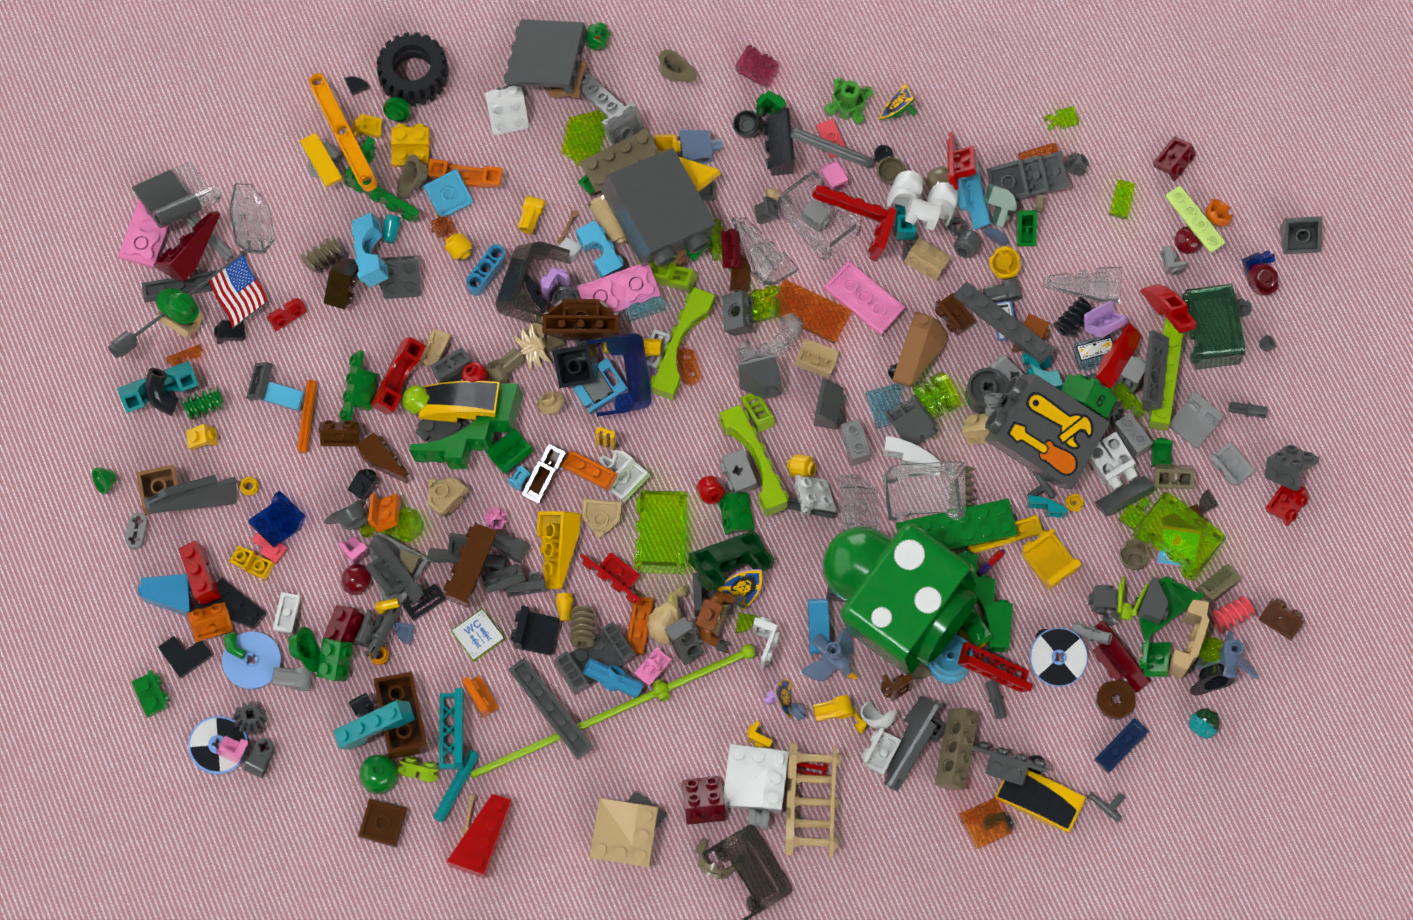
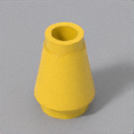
M572 593L556 594L555 603L560 621H571L574 602Z

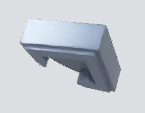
M986 228L983 232L989 239L999 245L1006 246L1009 242L999 229Z
M395 622V631L398 638L403 643L411 645L415 626Z

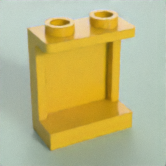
M1054 528L1041 532L1038 535L1039 538L1034 542L1030 540L1023 545L1024 549L1021 552V556L1048 591L1077 572L1082 565L1077 558L1074 560L1056 537Z

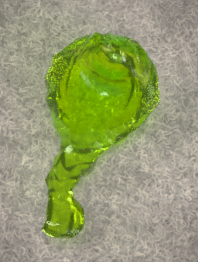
M405 507L399 512L398 525L381 533L389 535L395 540L408 543L422 534L424 521L417 510ZM366 525L361 526L359 531L361 536L367 538L376 529Z

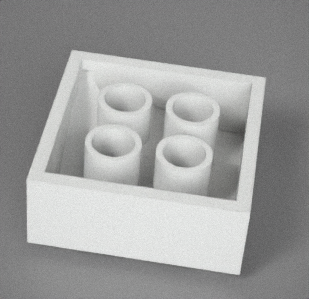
M730 744L723 794L725 807L744 810L752 808L759 812L768 810L769 813L781 814L789 751Z

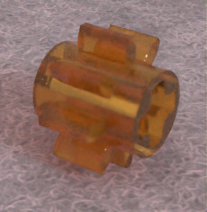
M438 215L436 220L431 221L434 226L431 228V232H436L437 238L441 236L447 239V235L453 233V228L451 227L454 223L453 221H448V215L445 217Z

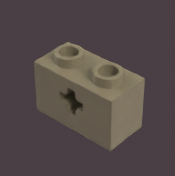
M1154 464V487L1194 489L1193 465Z

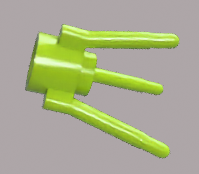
M1123 576L1122 582L1119 583L1117 612L1120 614L1119 619L1132 621V616H1137L1138 609L1149 584H1145L1133 609L1132 604L1124 603L1126 577Z

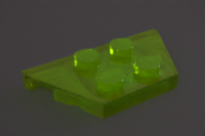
M599 110L569 117L561 154L568 159H572L580 167V161L600 152L605 131L602 121L606 117Z

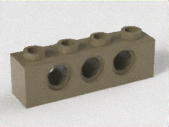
M967 708L949 709L935 785L946 790H965L978 723V713Z

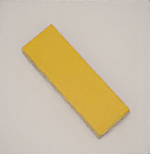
M317 133L299 140L325 188L342 181L339 171Z

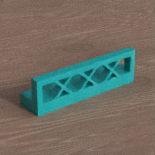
M455 688V693H440L439 770L463 769V688ZM444 699H454V706L450 710L444 706ZM449 715L454 718V725L450 728L444 724V720ZM449 734L454 737V743L450 747L444 743V738ZM450 752L454 756V764H443V758Z

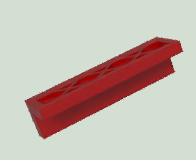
M963 642L957 665L1017 692L1031 691L1033 684L1026 681L1029 670L968 642ZM968 649L973 651L975 658L966 656ZM987 657L990 664L983 662L981 659ZM1003 664L1006 672L997 668V666ZM1013 672H1021V678L1014 676Z

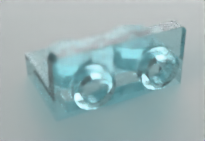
M652 297L645 303L640 304L637 302L631 304L625 312L629 322L665 311V302L663 297Z

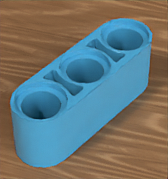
M494 244L490 246L467 277V289L471 295L478 296L482 294L505 263V250L501 245ZM495 253L501 254V256L498 258H495L492 255ZM485 267L491 269L489 272L481 271ZM474 282L480 283V285L477 287L471 286V284Z
M808 599L810 654H821L820 650L810 643L820 633L827 643H830L828 599Z

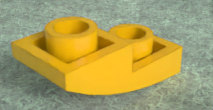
M239 545L229 560V563L264 581L267 580L275 565L272 561L260 557L253 551Z

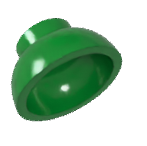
M101 467L92 470V479L96 489L103 495L108 493L113 484L116 483V476L113 470H106Z

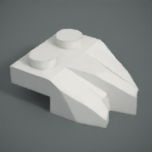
M614 450L612 459L605 455L598 458L604 467L618 474V478L609 491L623 503L650 477L649 473L624 451Z

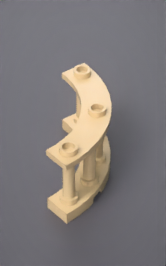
M789 743L785 855H793V847H797V845L829 847V857H833V849H837L838 837H834V809H838L839 797H835L836 765H840L841 753H837V745H833L832 755L802 754L801 751H797V743ZM801 761L832 763L831 776L800 775V773L796 772L797 763H801ZM796 784H831L830 799L799 797V795H795ZM799 805L830 807L829 821L798 819V817H794L795 807ZM798 827L829 829V839L801 838L798 835H794V829H798Z

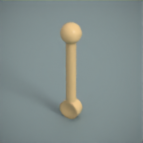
M474 794L469 796L470 804L466 824L462 829L463 834L469 828L473 804L477 799Z

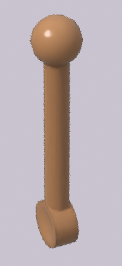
M576 210L571 211V218L561 237L557 239L558 244L562 243L574 218L578 217Z

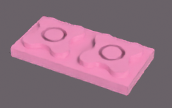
M138 200L118 258L155 268L153 264L159 258L170 225L159 228L140 200Z
M847 261L823 288L880 336L905 310V306L850 261Z
M638 264L577 286L581 299H601L616 313L661 297L649 264L644 267Z

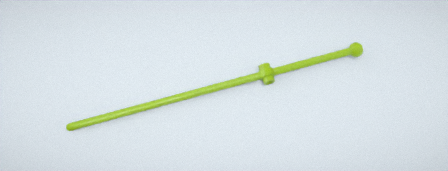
M745 644L741 651L666 684L662 679H658L652 683V691L576 725L580 730L586 729L655 697L659 698L660 702H664L671 697L669 692L675 688L742 658L752 659L756 654L753 645ZM555 733L472 770L470 775L476 778L557 742L561 738Z

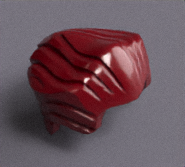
M1258 263L1250 268L1247 280L1253 292L1264 296L1270 295L1279 288L1278 272L1269 264Z

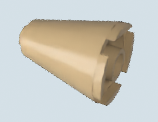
M603 195L587 204L613 243L617 242V245L628 241Z

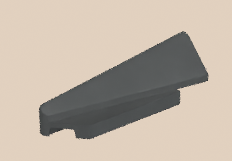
M923 696L918 698L884 781L886 786L898 792L937 726L931 720L938 711L940 704Z

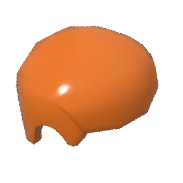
M1212 199L1205 209L1206 218L1212 225L1218 227L1228 226L1233 217V214H1228L1229 206L1218 199Z

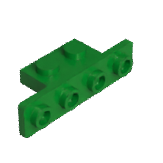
M361 350L352 354L349 360L350 371L346 376L347 387L342 397L344 403L339 413L340 422L352 419L354 407L365 411L372 409L370 405L374 398L378 374L361 369L364 351Z

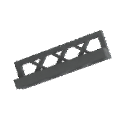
M1155 330L1149 331L1142 394V409L1147 412L1162 408L1169 337Z

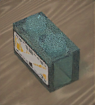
M1111 334L1102 338L1097 337L1074 343L1072 350L1079 370H1092L1101 364L1104 354L1111 350L1113 344Z

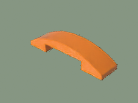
M430 159L428 178L435 180L457 169L465 186L480 188L500 187L503 168L492 166L477 168L449 164L448 161Z

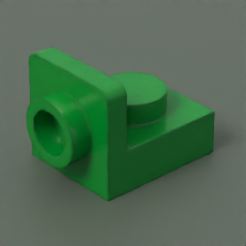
M1167 438L1153 440L1151 446V467H1154V464H1171L1172 440Z

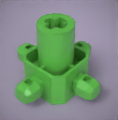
M841 77L834 79L833 85L835 90L832 96V103L824 107L826 115L831 116L837 112L842 119L847 120L851 118L857 125L863 123L864 116L862 113L865 101L872 97L874 93L872 88L867 86L860 90L859 85L854 81L845 82Z

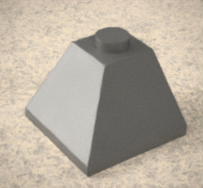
M775 354L738 362L739 387L741 390L763 399L782 395V383Z

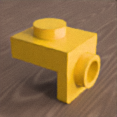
M677 134L654 135V143L658 150L665 151L674 148L676 153L681 152V141H677Z
M202 424L186 430L188 449L194 450L207 444L212 446L218 445V434L213 426Z
M756 720L755 724H750L746 732L749 735L748 742L754 744L753 747L770 749L773 740L757 733L760 721Z

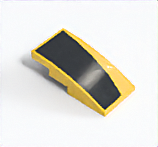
M455 381L426 385L424 388L428 390L426 393L430 398L426 406L420 410L419 419L457 423L458 418L476 420L477 416L495 417L500 382Z
M1029 770L1023 786L1003 780L994 797L996 801L1014 807L1016 811L1032 816L1039 822L1067 833L1071 832L1086 801V797Z

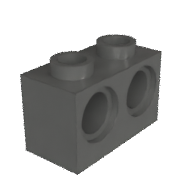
M683 617L664 629L675 654L684 665L704 653L701 647L703 641L696 634L698 630L692 621L689 623Z

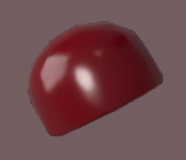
M1189 226L1179 229L1174 237L1176 248L1184 254H1194L1203 245Z
M353 564L343 572L341 585L344 591L350 595H361L369 588L372 575L362 564Z

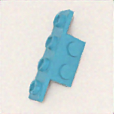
M976 160L977 174L959 178L957 204L961 210L970 213L973 229L978 230L990 225L991 220L987 203L983 201L984 190Z

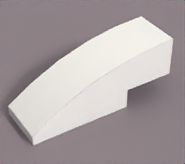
M886 436L883 456L901 458V466L939 471L941 462L923 448L899 438Z

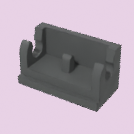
M462 347L430 365V368L439 383L455 382L462 379L463 368L471 363L472 360Z

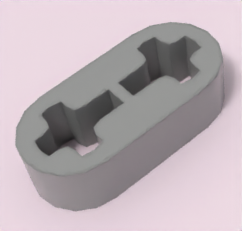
M134 513L129 519L125 541L132 550L140 549L145 541L148 521L142 513ZM140 518L143 523H140L138 529H136L134 521ZM135 533H137L139 542L137 541L133 545L130 539H134Z

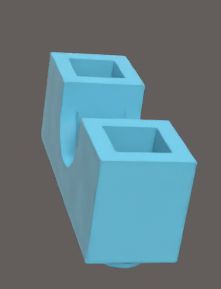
M594 220L575 230L576 238L580 245H582L584 252L598 249L603 253L600 258L594 260V268L600 278L623 270V259L620 255L617 256L615 254V247L611 240L606 239V232L601 225H598Z

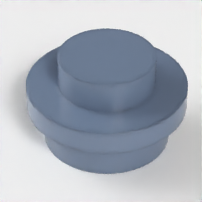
M792 703V707L789 709L792 715L799 721L802 718L805 719L807 717L806 708L801 703Z

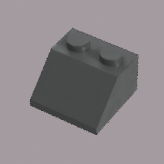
M822 378L814 426L836 430L837 424L842 422L843 413H840V407L845 406L846 395H843L844 388L826 378Z

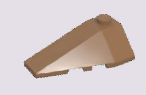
M915 311L892 382L911 387L922 375L925 368L943 351L948 333L934 317Z

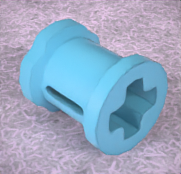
M518 465L513 476L507 479V483L514 489L521 491V486L527 478L531 477V473Z

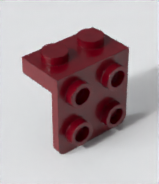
M713 776L682 781L687 825L726 821L721 777Z

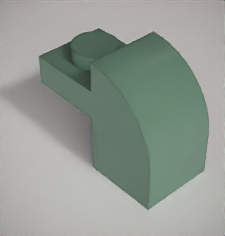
M988 183L983 201L996 206L991 223L1003 227L1009 218L1008 210L1016 212L1015 197L1005 188Z

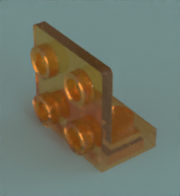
M996 797L961 812L958 816L961 825L965 824L976 849H980L1012 834V829Z

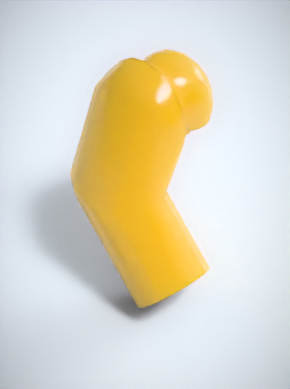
M398 598L380 600L375 604V610H377L378 614H385L389 609L400 607Z

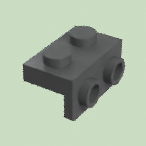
M519 564L481 576L487 593L525 581Z

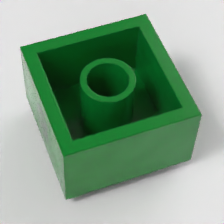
M1068 374L1061 388L1062 392L1105 418H1108L1117 400V397L1111 394V389L1105 386L1101 387V382L1093 378L1088 380L1087 377L1081 374H1077V376Z

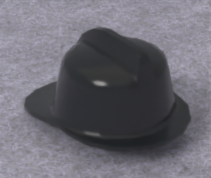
M1223 664L1211 665L1200 671L1199 681L1191 687L1190 693L1198 696L1226 688L1234 683L1235 678L1223 676Z

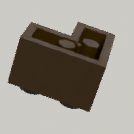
M340 256L329 270L323 304L345 310L349 304L353 303L355 294L352 293L353 287H356L359 280L357 272H359L358 265L354 259Z

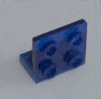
M279 490L274 494L271 504L250 518L248 523L272 547H276L302 529L306 516Z

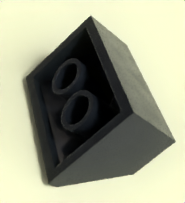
M784 108L766 117V124H763V134L767 135L768 140L765 141V152H769V158H766L767 169H771V176L794 173L795 157L793 138L790 137L792 129L789 108Z

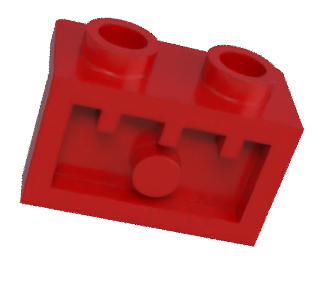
M1281 485L1265 507L1266 512L1282 519L1284 525L1289 526L1297 518L1301 508L1308 502L1309 496L1306 488L1301 486L1300 490L1294 491Z

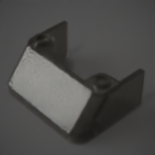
M542 241L518 245L513 252L495 302L497 311L502 315L542 325L543 313L530 309L531 297L529 294L521 291L524 277L528 272L532 259L544 260L551 258L570 264V250Z
M753 825L742 828L702 853L706 856L714 851L717 859L722 862L731 861L751 894L746 899V906L752 913L744 917L743 920L751 919L792 893L790 881L760 832Z

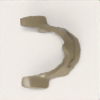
M702 838L695 852L699 854L697 866L704 874L716 879H727L734 870H741L745 860V856L739 854L731 866L724 869L718 868L716 863L709 864L706 862L705 848L708 839Z

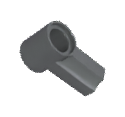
M1017 278L1005 280L1002 284L983 287V294L993 302H1015L1023 298Z
M497 529V535L492 546L506 553L511 560L521 563L531 546L520 538L515 539Z

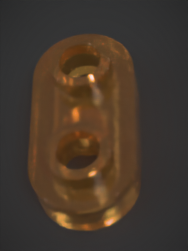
M201 344L165 357L167 364L176 366L183 363L182 359L190 357L192 360L201 356L200 352L203 351Z
M689 348L681 349L677 354V363L682 381L688 386H694L700 381V370L695 352ZM684 355H689L690 358H689V359H684L683 356H684ZM693 372L695 375L690 377L687 374Z

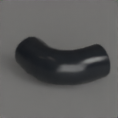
M150 368L144 385L146 397L154 408L172 416L179 399L167 394L163 386L167 374L161 369Z

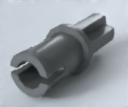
M1230 402L1228 406L1229 412L1244 414L1246 417L1266 418L1268 410L1267 406L1253 405L1251 402L1247 404Z
M993 680L986 682L985 685L990 697L989 703L992 704L996 719L1007 717L1003 703L1004 696H1001L998 683Z

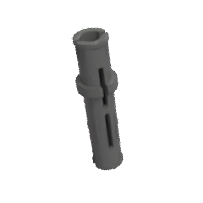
M399 607L394 613V608L387 611L377 632L371 637L372 641L365 651L367 657L373 651L370 658L376 659L380 648L385 645L386 637L401 613Z

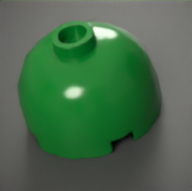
M375 754L369 756L360 767V782L365 790L372 794H385V792L392 790L398 782L399 773L397 766L391 758L385 755Z

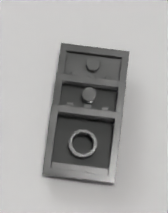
M1062 151L1044 156L1039 155L1025 160L1019 159L986 169L989 183L1010 191L1016 201L1036 197L1038 194L1045 195L1071 188Z

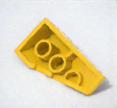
M538 511L537 536L541 537L542 547L539 549L540 554L544 556L545 563L542 567L546 589H562L580 533L581 513Z

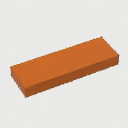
M572 450L561 464L563 469L609 491L618 478L616 472Z
M638 596L643 601V604L639 605L637 602L633 604L627 641L637 655L644 656L648 636V617L652 614L654 599Z

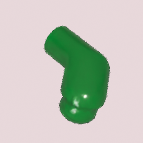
M229 632L224 637L226 651L242 660L247 651L237 646V635L234 632Z

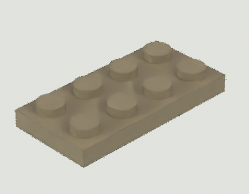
M647 128L580 161V164L598 195L602 193L601 187L608 174L660 152Z

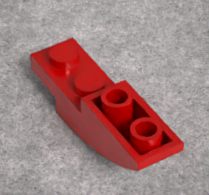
M1160 284L1140 290L1158 315L1164 314L1179 334L1196 329V321L1187 312L1188 305L1173 290Z

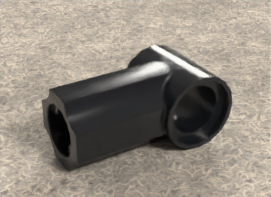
M367 693L348 701L358 718L374 711L373 704Z

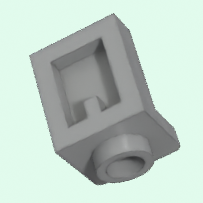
M1171 245L1163 246L1160 254L1165 273H1172L1173 275L1182 273L1187 265L1186 261L1176 262V253L1172 251Z

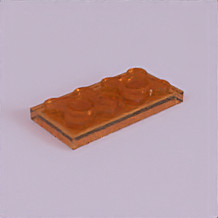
M784 279L767 313L836 344L852 310Z

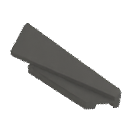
M214 474L164 488L158 491L157 495L146 497L143 501L149 514L231 505L236 503V478L232 477L218 482Z

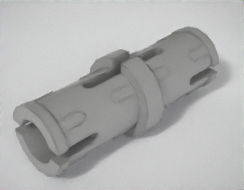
M1077 622L1073 624L1072 632L1078 636L1087 638L1091 642L1097 641L1106 645L1111 643L1112 633L1101 631L1095 626L1089 627Z

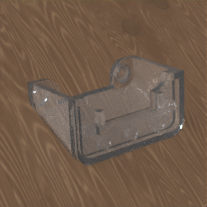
M962 461L898 464L890 467L883 475L889 520L905 522L907 518L914 514L946 513L952 520H958L966 514L965 463Z

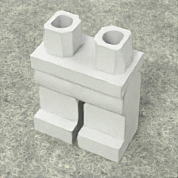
M1117 432L1102 439L1101 442L1099 441L1089 462L1104 485L1108 484L1115 491L1123 485L1119 479L1121 475H1124L1128 482L1136 479L1138 476L1134 468L1136 463Z

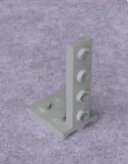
M588 72L583 74L580 93L606 117L602 124L611 146L645 129L637 107L633 102L624 107Z

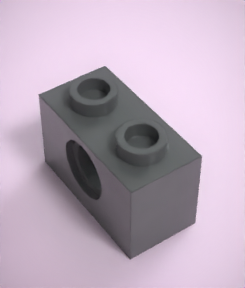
M743 291L723 295L725 332L733 336L753 332L754 317L751 295Z

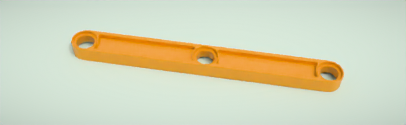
M321 73L313 74L309 79V85L359 185L364 191L374 190L378 181L325 77ZM317 80H322L319 85H314ZM342 129H347L344 134L339 135ZM372 179L370 184L364 185L366 180Z

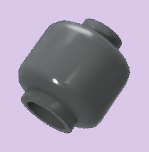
M964 230L955 240L954 248L960 257L970 258L977 253L982 241L975 231Z

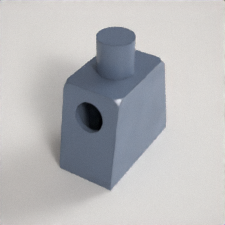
M679 130L682 158L706 164L713 161V151L723 150L722 139L711 140L708 130Z

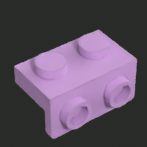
M552 267L548 275L543 276L540 282L543 300L550 302L553 293L558 287H570L569 275H567L568 273L565 270Z
M1108 301L1084 314L1085 331L1102 338L1128 324V318L1114 312L1113 302Z

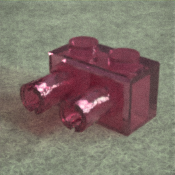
M748 45L745 48V51L736 63L737 73L768 89L779 71V64L771 55L770 57L769 54L762 55L752 45Z

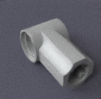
M274 667L272 685L293 687L297 691H310L312 672L307 668H295L294 670Z

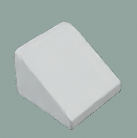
M566 237L557 247V254L573 262L582 249V245Z

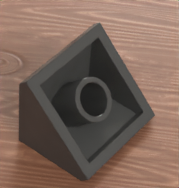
M1323 217L1284 218L1280 226L1283 254L1321 252Z

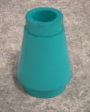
M386 215L385 219H383L384 242L395 243L402 224L399 216Z

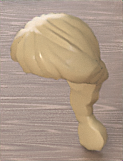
M681 585L676 591L670 593L667 602L655 608L648 617V632L653 640L660 644H670L664 629L681 618L680 611L678 610V598L688 594L685 586Z

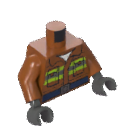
M719 591L711 598L705 599L696 621L701 640L713 647L716 646L717 651L728 653V651H725V645L731 646V643L719 640L721 631L732 603L740 608H745L746 606L742 605L741 602L744 599L748 600V598L740 594L734 596V594Z

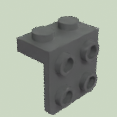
M1287 445L1267 458L1265 478L1298 491L1301 489L1303 472L1317 464L1319 457L1311 452L1298 449L1294 445Z

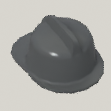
M360 499L348 507L332 513L324 520V523H339L344 529L348 530L359 528L368 522V515L364 508L366 500Z

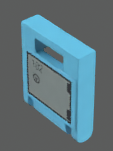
M608 358L598 363L596 382L577 385L573 388L585 408L593 405L587 410L589 414H593L628 391ZM610 370L618 381V384L613 387L605 376Z

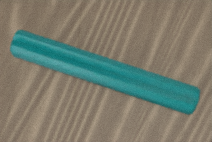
M468 751L463 760V769H458L433 818L438 822L443 823L474 767L479 757V754L475 751Z

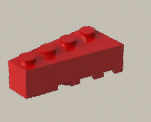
M492 793L447 859V866L485 879L512 807L510 799Z

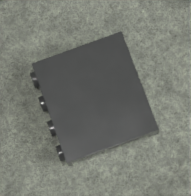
M520 19L519 26L516 27V39L512 43V55L508 59V71L504 74V83L508 87L514 85L564 88L566 94H573L586 43L587 29L584 22Z

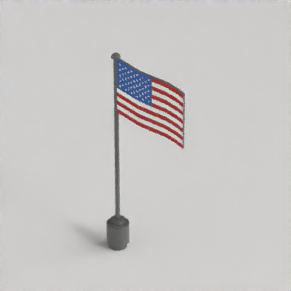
M240 251L237 257L188 293L190 296L209 282L217 301L229 317L232 329L267 303L262 287L248 267L245 251ZM161 313L135 334L124 331L110 342L111 344L108 346L111 354L115 358L125 356L137 347L136 342L138 340L136 337L160 320L165 314Z

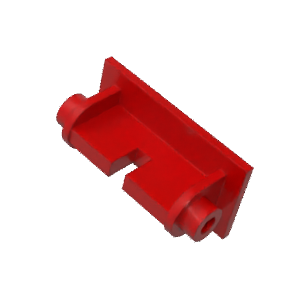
M293 298L283 305L284 310H281L279 307L275 311L268 313L269 316L266 318L271 323L275 332L307 312L301 299Z

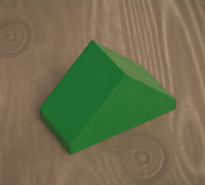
M1018 210L1015 220L1017 246H1036L1037 210Z

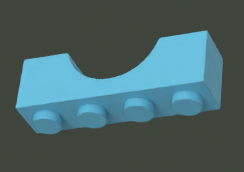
M370 212L353 220V229L351 230L355 242L353 247L357 256L355 261L359 270L357 275L359 280L364 282L369 288L389 279L387 264L377 254L372 255L374 245L383 235L381 222Z

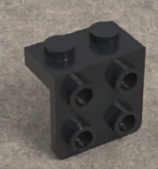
M522 605L521 611H517L515 622H517L516 630L513 629L510 640L513 641L514 648L549 656L552 655L560 625L559 618L530 612V607Z

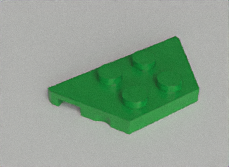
M1166 576L1158 581L1168 601L1166 609H1169L1166 620H1161L1159 625L1138 617L1144 641L1146 635H1150V637L1186 611L1193 600H1201L1204 595L1200 592L1196 593L1188 589L1187 586L1178 584ZM1138 596L1137 598H1135V600H1134V601H1135V605H1136V603H1137V600H1138L1139 596Z

